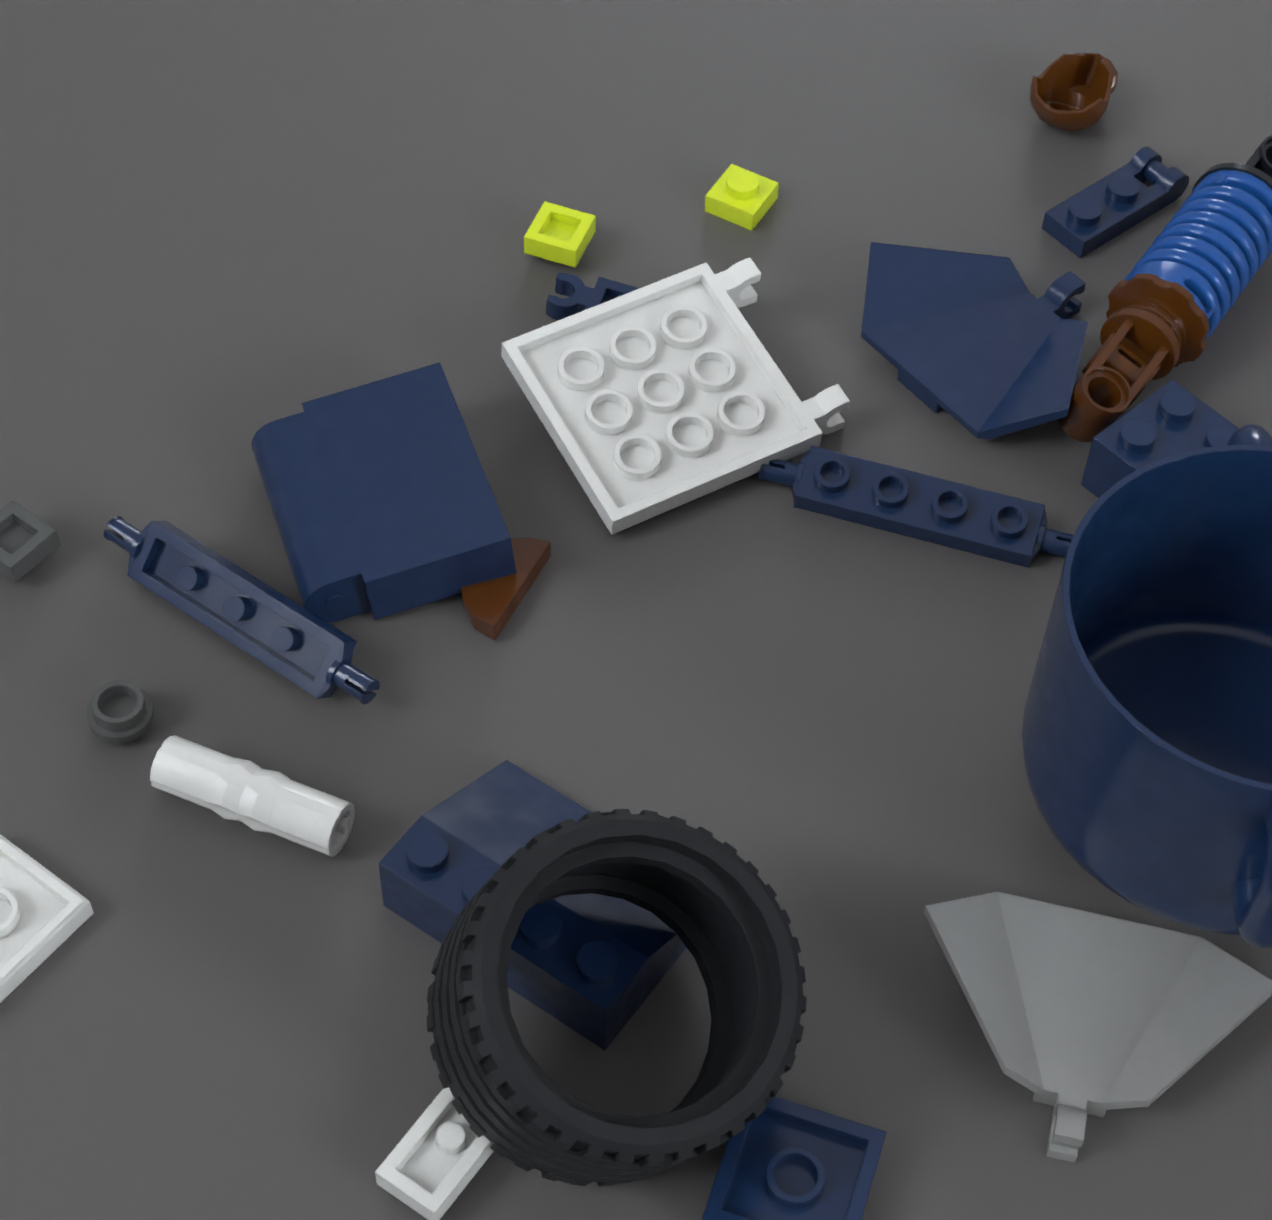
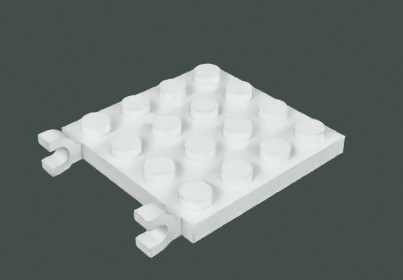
M750 257L737 262L727 270L714 274L707 262L502 342V359L611 535L760 472L762 464L769 465L771 460L779 459L786 461L809 451L811 445L819 447L822 434L833 433L844 427L845 421L839 412L849 407L850 400L841 387L836 384L819 392L816 396L801 402L738 308L757 302L758 294L751 284L760 281L761 272Z

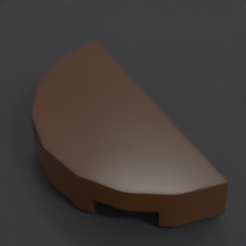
M529 537L511 539L517 573L461 587L463 608L471 617V623L475 630L494 641L496 640L550 558V541Z

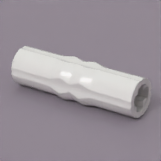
M176 735L169 736L163 742L152 763L150 781L151 786L210 809L224 819L243 822L254 831L274 834L330 857L336 856L341 851L353 826L355 810L354 804L293 781L281 772L262 769L250 760L225 755Z

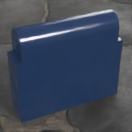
M440 362L302 403L304 412L269 422L255 433L251 443L252 450L304 608L324 621H340L369 611L372 612L374 620L460 594L462 593L461 587L517 573L511 537Z

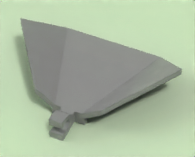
M992 892L926 905L924 909V915L1002 1072L1033 1091V1102L1054 1106L1046 1153L1047 1157L1075 1163L1078 1157V1149L1082 1147L1084 1142L1087 1114L1104 1118L1107 1110L1149 1107L1272 996V980L1200 936L1002 892Z

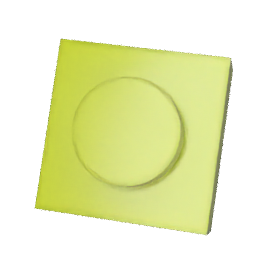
M731 163L705 195L704 211L752 231L777 200L779 183Z
M544 201L524 236V253L576 268L596 232V215Z

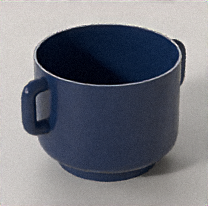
M1253 424L1246 425L1235 431L1230 437L1227 446H1212L1181 452L1137 469L1108 489L1088 510L1077 527L1066 554L1025 705L1022 738L1025 769L1030 789L1039 811L1064 849L1084 870L1126 901L1154 915L1204 931L1241 935L1242 939L1249 945L1265 949L1272 948V437L1263 427Z

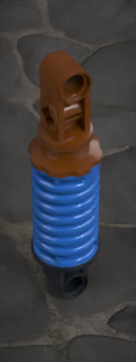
M1272 135L1264 139L1245 164L1222 163L1206 170L1195 183L1191 196L1184 201L1182 207L1174 214L1172 220L1166 224L1162 233L1156 237L1153 244L1145 251L1143 257L1135 264L1133 270L1111 290L1108 296L1109 309L1106 312L1107 320L1100 332L1102 346L1081 371L1083 375L1074 385L1067 417L1058 419L1061 428L1073 439L1080 442H1092L1093 437L1117 420L1151 380L1165 377L1173 367H1178L1181 363L1195 361L1206 348L1208 337L1213 334L1218 323L1224 319L1228 310L1232 308L1247 284L1251 282L1264 261L1270 256L1272 252Z

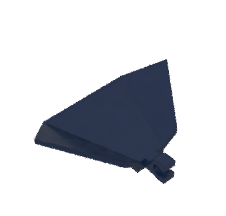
M871 242L861 338L899 370L897 380L933 412L938 413L944 409L976 438L993 439L1067 417L1088 326V321L1067 318L1080 312L1082 303L1074 295L1083 293L1086 283L1069 271L1056 279L1049 286L1045 295L1037 299L1029 292L1009 257Z

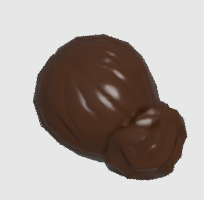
M1100 53L1062 54L1040 76H1033L1030 86L1031 106L1039 119L1051 127L1068 132L1082 131L1096 124L1106 112L1110 94L1114 92L1118 82V72L1111 60L1103 57Z

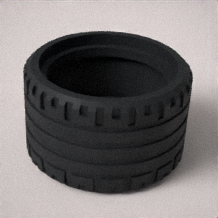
M614 809L612 812L601 813L596 811L586 813L577 823L570 818L533 837L526 844V847H520L503 863L466 904L454 920V926L446 933L440 945L438 956L433 964L431 973L435 975V980L428 987L427 1032H433L434 1043L430 1045L433 1061H436L440 1072L438 1077L443 1088L449 1087L455 1098L451 1102L459 1115L462 1113L470 1124L469 1128L478 1138L484 1135L492 1142L490 1148L501 1157L506 1156L515 1162V1166L527 1172L532 1169L542 1171L541 1177L555 1182L559 1180L578 1186H586L592 1182H597L599 1187L613 1186L615 1184L638 1181L652 1174L655 1175L723 1144L744 1130L745 1122L756 1119L767 1108L766 1105L772 1097L777 1095L784 1084L780 1077L783 1073L791 1070L796 1058L794 1053L797 1043L801 1042L804 1027L800 1024L801 1014L806 1012L807 997L803 995L802 984L806 982L804 966L799 964L798 953L801 952L797 937L792 936L788 926L791 920L786 910L780 909L779 904L775 900L777 894L769 883L767 885L764 884L757 875L759 870L750 861L745 862L736 854L737 849L726 841L722 844L713 838L712 832L701 826L695 829L688 826L684 819L675 816L666 818L659 816L658 812L643 810L639 814H631L629 809ZM594 893L621 898L653 913L676 932L695 958L707 987L711 1014L709 1046L696 1082L680 1104L666 1114L635 1117L597 1109L570 1096L543 1073L527 1051L511 1014L507 973L511 944L525 912L531 907L563 895Z

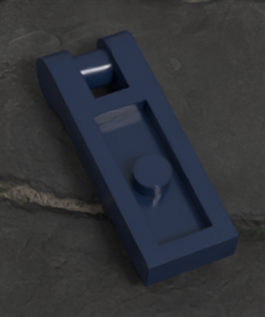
M1143 147L1137 151L1126 165L1046 211L1042 229L1077 257L1082 258L1177 200L1186 190L1189 184V177L1177 167L1167 168L1161 163V155L1150 147ZM1149 181L1153 185L1148 188L1143 183Z

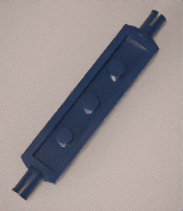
M812 445L799 464L776 459L769 461V465L762 464L759 472V480L793 487L792 494L795 508L1027 568L1037 559L1040 551L1066 558L1069 545L1074 536L1046 528V505Z
M120 516L112 518L106 526L112 530L104 529L105 539L112 541L130 553L127 576L317 699L332 697L333 692L338 688L352 695L364 705L371 702L377 693L372 690H379L380 682L351 665L353 650L357 641L167 521H151L142 531L126 522Z

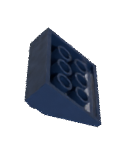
M505 760L421 815L378 863L383 905L442 943L446 933L454 926V920L466 904L520 847H526V844L533 837L562 821L572 818L577 823L586 813L591 812L518 766ZM594 893L563 895L537 904L525 912L511 944L507 984L510 989L605 1051L687 947L676 932L653 913L624 899Z

